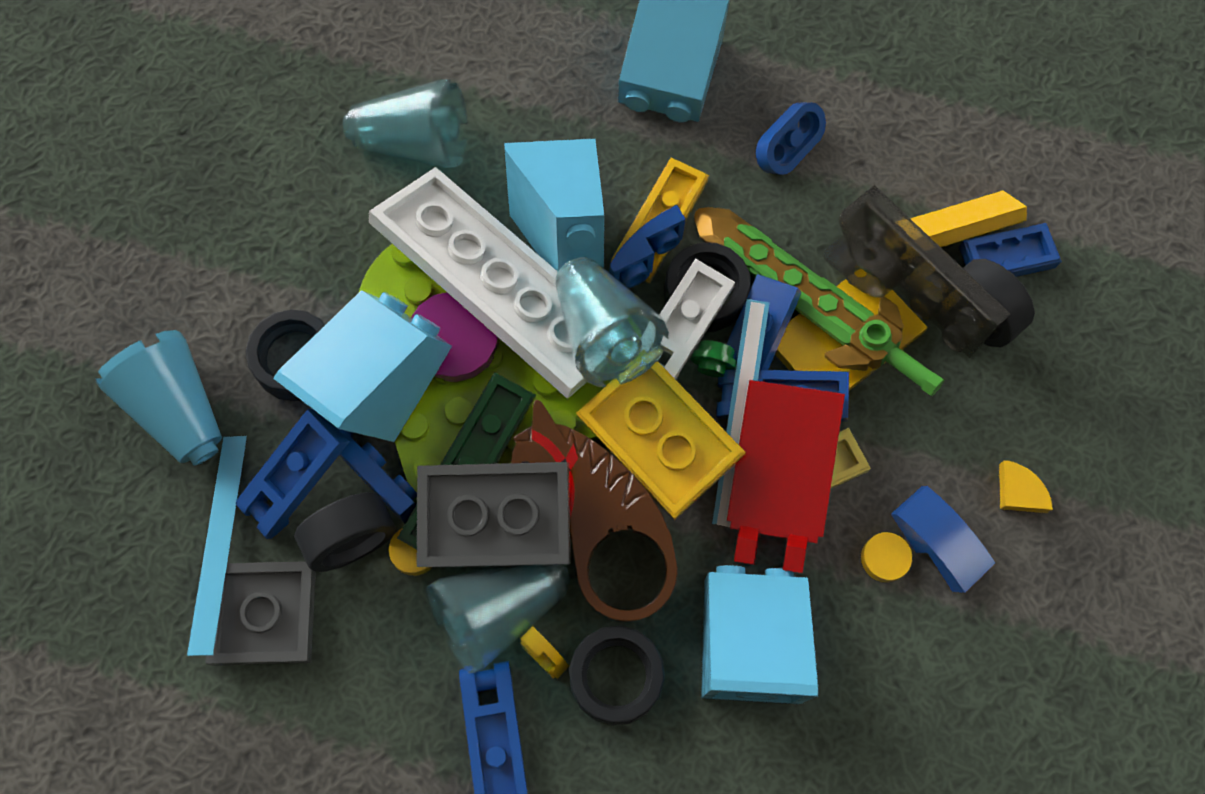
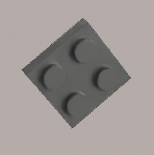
M306 561L227 563L213 655H206V664L222 666L311 663L316 572L308 568Z

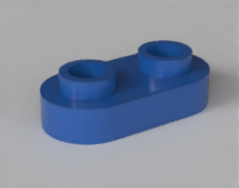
M811 102L794 103L761 136L756 147V159L759 167L764 172L787 174L813 149L823 137L826 128V118L822 108L818 104Z

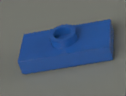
M1047 223L963 240L959 246L965 266L974 259H987L1000 264L1013 273L1015 277L1054 269L1062 262Z
M757 274L747 299L770 302L760 370H768L802 292L798 287ZM746 302L726 344L735 349L733 359L736 361L738 359Z

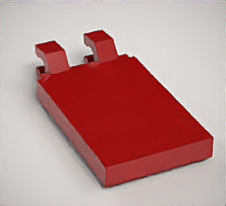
M749 380L739 446L746 453L735 465L727 521L731 522L730 529L739 530L735 562L755 565L759 536L764 534L787 538L783 570L803 573L807 542L817 544L818 537L823 538L845 394Z

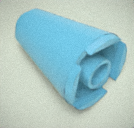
M177 330L163 331L155 334L160 342L145 347L140 340L113 356L98 371L102 378H96V383L108 397L178 462L185 463L191 461L195 466L210 459L219 451L216 444L221 441L222 436L187 340Z

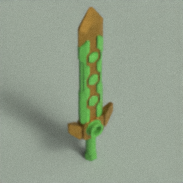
M705 207L695 211L696 227L699 237L706 243H718L731 248L744 260L750 274L755 278L759 274L800 289L802 293L795 310L843 345L826 352L824 356L836 367L867 371L868 366L872 369L880 368L887 362L919 385L930 396H933L941 388L945 381L942 377L930 371L899 348L904 325L896 304L881 296L878 315H874V313L830 281L818 276L774 244L772 239L731 210Z

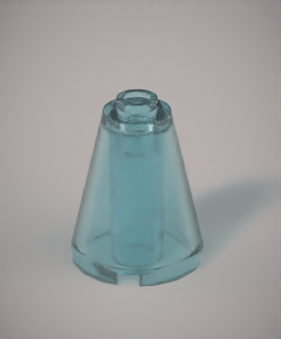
M440 79L353 104L343 119L344 134L356 148L443 168L459 167L464 159L467 139L458 142L460 124H468L467 111L461 89L456 82L450 83L451 80Z
M581 257L565 263L556 275L555 285L575 364L585 381L597 387H606L603 382L604 380L617 378L618 382L623 384L645 373L659 360L663 353L660 347L663 336L668 339L669 331L662 317L593 259Z
M564 565L487 566L436 579L435 582L427 586L426 591L437 624H444L452 640L447 642L459 664L469 674H472L488 666L562 600L567 594L566 584L570 582V578Z

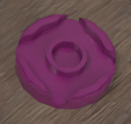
M448 292L433 295L418 306L411 318L413 319L416 314H419L441 328L437 336L452 345L435 374L436 378H443L444 381L459 382L474 378L489 367L494 359L500 339Z

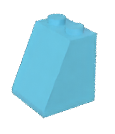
M639 0L619 78L618 102L624 103L629 109L637 112L652 110L664 113L668 118L676 122H686L688 120L699 122L723 41L730 0Z
M577 139L504 143L510 217L541 258L571 283L604 281V208L596 140Z
M361 290L278 370L273 379L338 429L395 442L452 345L437 336L441 328L419 314H416L413 319L404 312L408 306L396 297L383 292L380 298Z
M734 565L716 567V572H708L704 580L701 698L802 704L817 697L818 681L808 578L794 577V572L783 570V568L766 569L765 575L746 574V568Z

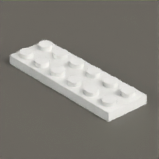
M436 167L369 211V223L567 399L629 346L633 335Z

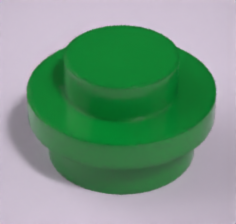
M710 340L700 341L698 350H694L690 358L693 363L698 365V372L717 378L724 377L726 370H735L737 361L733 359L735 354L734 348L724 343Z

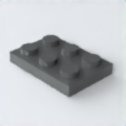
M568 462L417 466V567L571 564Z

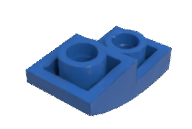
M677 205L647 222L617 252L609 268V285L613 291L623 286L631 288L641 284L652 273L654 253H667L680 243L683 238L686 219Z
M921 486L891 513V516L915 553H928L952 592L965 593L995 564L987 549L963 519L928 486Z

